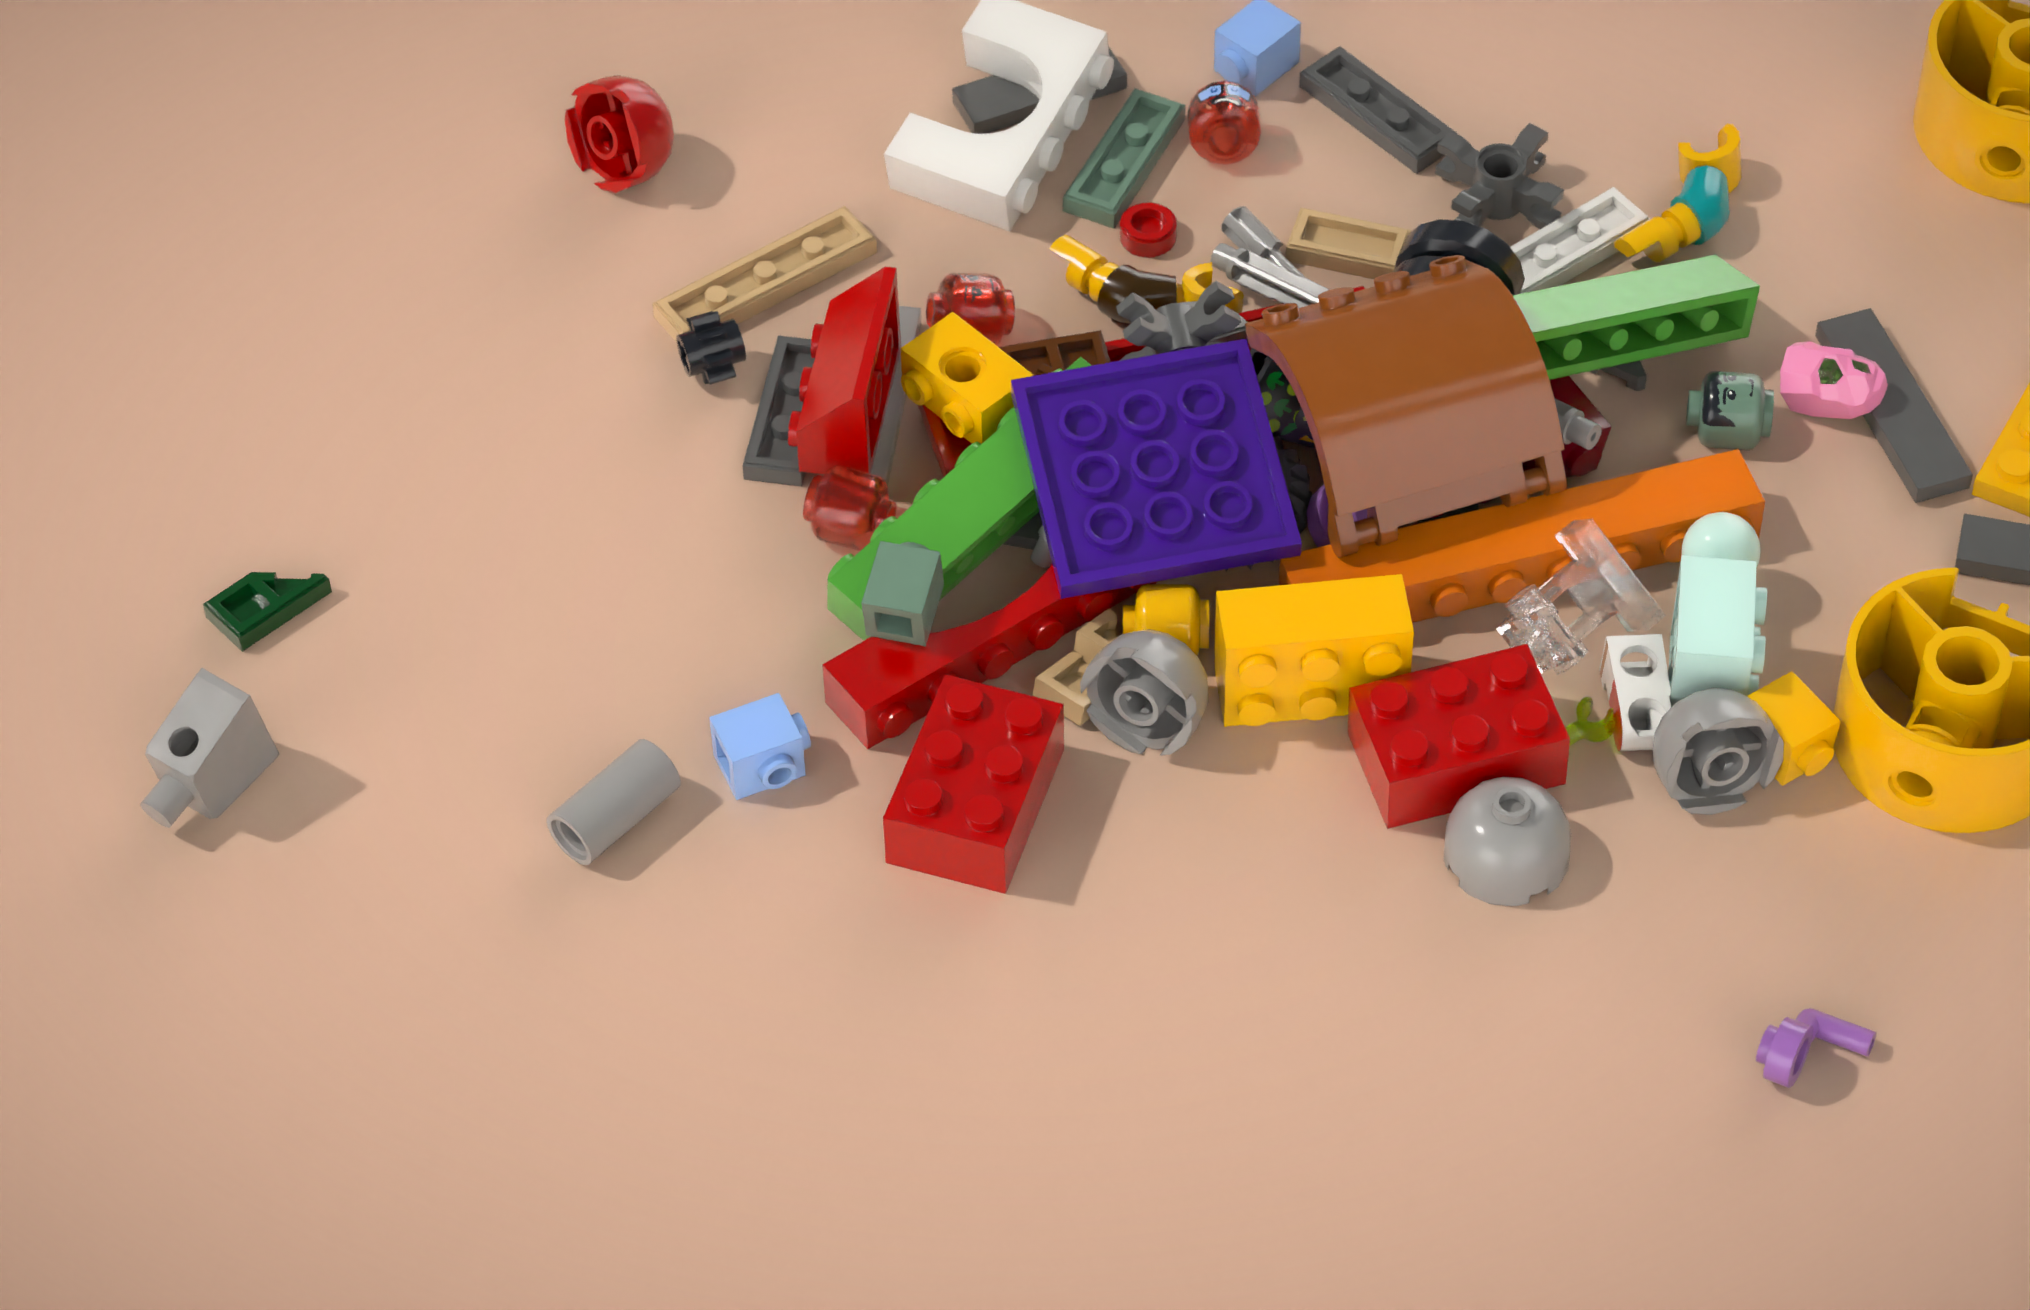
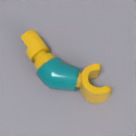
M1727 123L1719 131L1718 149L1710 152H1696L1692 149L1690 142H1678L1680 180L1683 182L1681 193L1673 198L1670 208L1665 210L1661 217L1655 216L1618 238L1614 243V247L1626 257L1633 256L1643 250L1652 261L1662 262L1675 254L1679 247L1685 248L1691 243L1702 245L1723 228L1730 214L1729 192L1736 188L1741 180L1740 135L1733 124Z

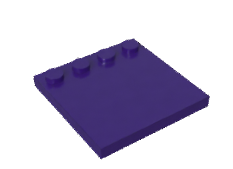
M1247 339L1011 380V395L1061 599L1301 556L1302 542Z

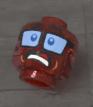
M1224 80L1213 82L1199 89L1190 101L1187 112L1188 134L1192 147L1200 157L1211 163L1227 165L1238 163L1252 154L1259 144L1262 130L1258 102L1249 89L1237 82Z

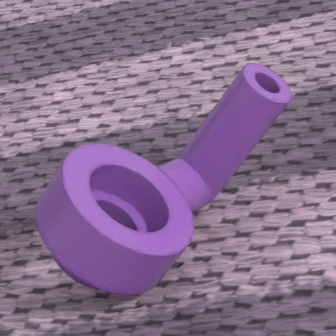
M1808 1008L1801 1011L1795 1020L1789 1017L1784 1018L1779 1028L1773 1025L1767 1027L1758 1047L1756 1062L1764 1064V1079L1791 1088L1804 1066L1811 1043L1815 1037L1868 1057L1873 1048L1877 1033L1821 1011Z

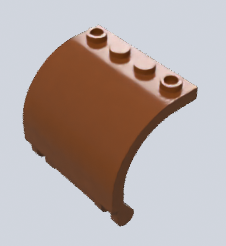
M1455 255L1436 259L1429 263L1430 271L1412 276L1407 271L1391 272L1378 276L1374 279V287L1354 292V289L1351 287L1331 289L1318 295V303L1298 308V305L1295 303L1272 306L1262 311L1263 319L1245 323L1249 347L1269 356L1280 367L1293 388L1307 420L1319 458L1329 503L1328 537L1331 547L1338 558L1357 553L1359 546L1374 541L1376 545L1381 546L1397 541L1398 526L1499 496L1506 507H1511L1526 502L1528 495L1542 491L1544 495L1548 496L1566 489L1567 481L1561 451L1565 449L1557 408L1546 367L1534 335L1519 305L1500 278L1488 268L1465 260L1464 256ZM1535 459V468L1523 471L1522 462ZM1367 509V518L1354 521L1352 513Z

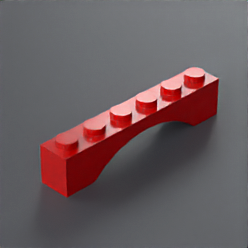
M1052 564L1028 591L1004 608L972 623L930 633L926 646L871 636L822 664L825 703L867 749H870L887 738H895L901 735L911 724L928 714L944 674L978 683H983L988 679L999 678L1012 665L1038 650L1042 651L1052 647L1062 636L1084 623L1092 621L1108 608L1110 609L1136 594L1138 589L1145 584L1061 599Z

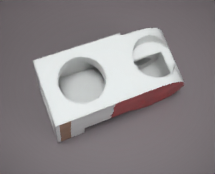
M1662 634L1606 636L1599 672L1603 690H1607L1616 748L1618 751L1653 750L1655 730L1663 715L1671 708V689ZM1632 652L1648 655L1647 661L1620 662L1623 656Z

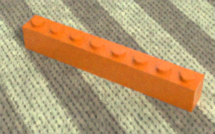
M1739 449L1573 487L1548 496L1543 494L1527 498L1526 502L1511 507L1501 504L1398 528L1397 541L1381 546L1376 545L1374 541L1359 546L1357 553L1341 558L1335 555L1331 544L1301 551V556L1280 559L1279 585L1402 574L1412 623L1439 616L1450 617L1464 610L1494 603H1509L1519 597L1553 589L1563 590L1578 583L1612 575L1622 576L1637 569L1662 563L1681 562L1682 543L1686 532L1696 520L1707 514L1727 512L1738 515L1753 527L1759 538L1765 500Z

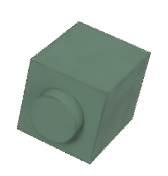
M880 541L861 602L867 636L926 646L944 587L941 553L939 551L929 550L927 547L914 542L895 544Z

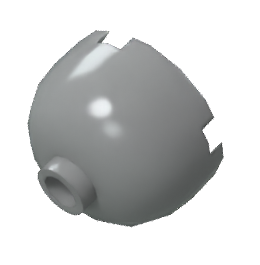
M1151 629L1121 634L1107 644L1087 666L1080 682L1081 693L1087 687V695L1092 703L1086 710L1092 723L1109 740L1130 752L1142 754L1149 747L1164 749L1160 756L1170 755L1183 747L1196 731L1209 703L1207 674L1200 659L1182 641L1168 633Z
M1710 688L1694 692L1676 702L1663 715L1654 733L1653 763L1657 775L1670 797L1676 799L1682 809L1693 814L1713 815L1736 809L1747 801L1743 793L1750 790L1756 783L1759 782L1762 788L1765 789L1773 781L1783 762L1784 742L1767 713L1756 701L1731 689Z
M1499 777L1483 781L1460 797L1450 813L1446 824L1443 860L1447 870L1450 866L1452 872L1459 877V887L1468 895L1492 905L1519 906L1529 903L1530 895L1539 894L1547 888L1548 895L1557 889L1567 873L1571 844L1570 824L1560 803L1538 784L1523 778Z

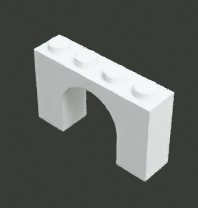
M981 0L962 29L966 65L1029 89L1039 98L1036 108L1018 125L990 134H975L961 131L910 112L885 151L884 158L890 189L1010 232L1020 214L1028 213L1034 205L1038 193V185L1047 171H1054L1059 164L1064 142L1072 129L1078 130L1084 123L1089 108V101L1097 88H1105L1109 82L1114 60L1112 57H1109L1106 31L1016 0Z

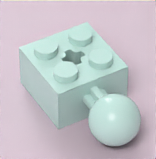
M1715 512L1696 520L1686 532L1682 543V555L1670 630L1668 676L1671 689V707L1694 692L1710 688L1731 689L1748 696L1759 689V675H1752L1751 673L1762 674L1766 637L1760 636L1761 628L1755 626V624L1764 625L1767 605V588L1756 587V568L1758 567L1761 555L1759 538L1753 527L1742 517L1727 512Z

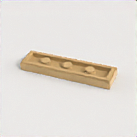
M843 206L653 302L654 318L675 341L678 334L689 331L686 318L710 311H718L720 322L734 319L739 324L876 254V238L846 206Z

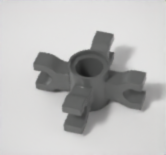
M1529 123L1520 132L1513 145L1496 143L1477 151L1465 138L1450 131L1437 145V152L1446 155V157L1436 165L1435 174L1446 180L1460 181L1471 186L1470 189L1462 191L1452 200L1451 209L1460 213L1454 220L1466 221L1481 227L1486 218L1505 220L1520 212L1535 227L1542 229L1561 218L1562 212L1554 209V207L1563 198L1564 190L1552 183L1537 182L1527 177L1529 174L1537 172L1546 163V155L1538 150L1548 141L1549 132Z
M1215 281L1203 291L1194 307L1184 303H1172L1164 305L1157 310L1144 298L1131 293L1116 306L1118 315L1131 322L1123 330L1124 338L1134 345H1145L1146 347L1141 351L1127 354L1121 360L1223 343L1218 340H1210L1216 335L1232 331L1241 323L1239 313L1225 306L1234 299L1232 289Z

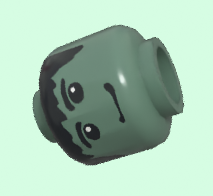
M1711 371L1704 377L1700 391L1689 390L1686 425L1698 426V438L1705 447L1752 450L1758 445L1761 437H1770L1773 420L1774 390L1765 389L1762 378L1756 374Z

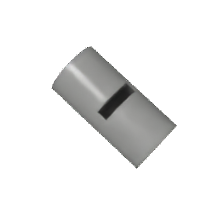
M640 739L547 817L549 832L558 846L571 859L579 864L589 865L680 787L679 773L669 757L658 746L648 740Z

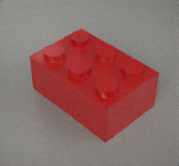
M1528 644L1349 687L1348 736L1387 829L1449 814L1460 797L1483 781L1499 777L1523 778L1542 786L1544 789L1566 784L1570 737Z
M944 674L883 816L886 863L1006 894L1064 752V704Z

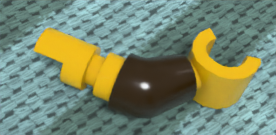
M1069 235L1059 237L1049 248L1070 261L1065 275L1066 282L1083 294H1089L1098 303V309L1106 316L1129 325L1131 322L1128 319L1118 315L1116 306L1131 293L1144 298L1157 310L1167 304L1198 301L1203 291L1212 284V262L1190 268L1184 273L1182 284H1177L1176 276L1145 272L1137 270L1130 265L1118 266L1112 262L1108 263L1104 256ZM1229 286L1228 288L1233 291L1234 299L1225 306L1237 313H1241L1243 309V291Z

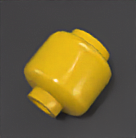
M1145 584L1136 593L1135 605H1123V634L1147 629L1168 633L1185 643L1198 656L1199 648L1209 649V600H1200L1199 593L1193 585Z

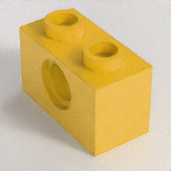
M954 312L900 348L901 385L906 395L915 404H924L939 416L955 436L965 437L971 443L978 441L982 444L997 431V426L1003 416L1014 407L1011 395V380L1034 376Z

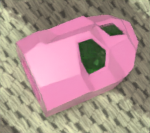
M1811 341L1794 343L1788 346L1780 371V393L1790 411L1812 417L1853 419L1870 413L1880 405L1888 386L1885 373L1875 361L1855 355L1853 350L1821 346Z

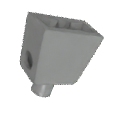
M201 668L147 745L145 755L159 782L140 803V806L153 820L168 828L173 825L187 806L209 819L218 818L278 757L279 752L249 694Z

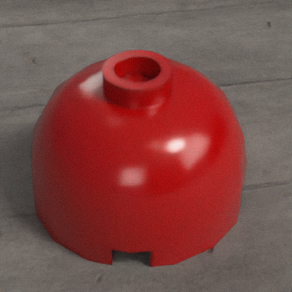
M619 75L604 77L576 88L571 95L577 96L575 106L566 110L564 121L568 145L581 171L591 168L605 179L594 184L602 190L615 193L636 186L657 175L672 153L674 130L670 111L656 90L642 80Z

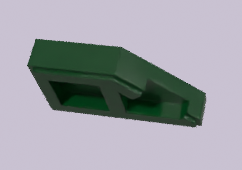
M251 572L205 602L203 607L206 618L243 652L330 594L332 590L330 580L325 574L312 573L309 579L277 578L276 572Z

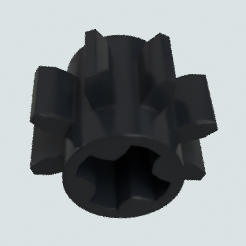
M710 311L686 318L689 331L676 336L678 352L686 374L691 377L702 373L704 383L710 385L735 378L736 373L733 364L746 360L743 338L736 321L729 319L720 322L718 311Z

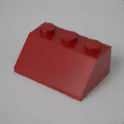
M883 267L830 300L824 324L815 323L811 338V357L815 360L813 367L803 368L799 396L800 402L804 403L801 411H792L788 429L789 446L797 447L799 472L870 479L900 356L901 332L897 268Z

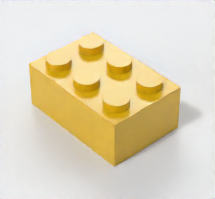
M1397 574L1216 591L1214 670L1224 727L1238 725L1260 726L1270 722L1302 719L1323 720L1328 717L1348 715L1349 687L1410 673L1414 630L1403 575Z

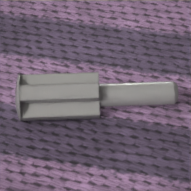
M1244 206L1238 207L1226 216L1221 230L1238 248H1245L1287 268L1297 276L1305 277L1279 251L1283 243L1248 208Z

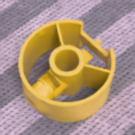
M1944 0L1935 11L1928 30L1913 114L1914 131L1917 141L1932 164L1957 184L1990 198L2016 203H2030V5L2011 0Z
M1957 567L1920 571L1904 576L1881 588L1868 599L1853 620L1846 642L1833 713L1841 720L1834 744L1835 755L1847 778L1865 798L1888 814L1907 823L1926 829L1950 833L1986 832L2015 824L2030 816V739L2000 748H1993L1995 739L2030 738V625L2007 617L2009 605L2006 603H2001L1997 611L1994 612L1955 597L1954 591L1959 573ZM2010 653L2016 654L2018 656L2011 657ZM1878 668H1881L1913 702L1911 716L1905 728L1880 709L1864 687L1862 680Z

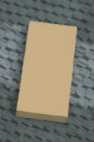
M1301 207L1286 246V259L1293 263L1375 279L1394 270L1397 256L1406 236L1411 233V230Z

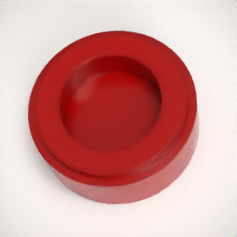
M1146 202L1133 205L1120 218V242L1133 255L1146 258L1161 256L1170 251L1176 243V217L1170 209L1161 204Z

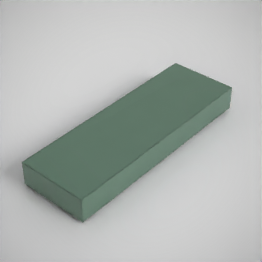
M1135 88L1063 197V212L1114 229L1120 221L1122 214L1127 210L1184 122L1186 105Z

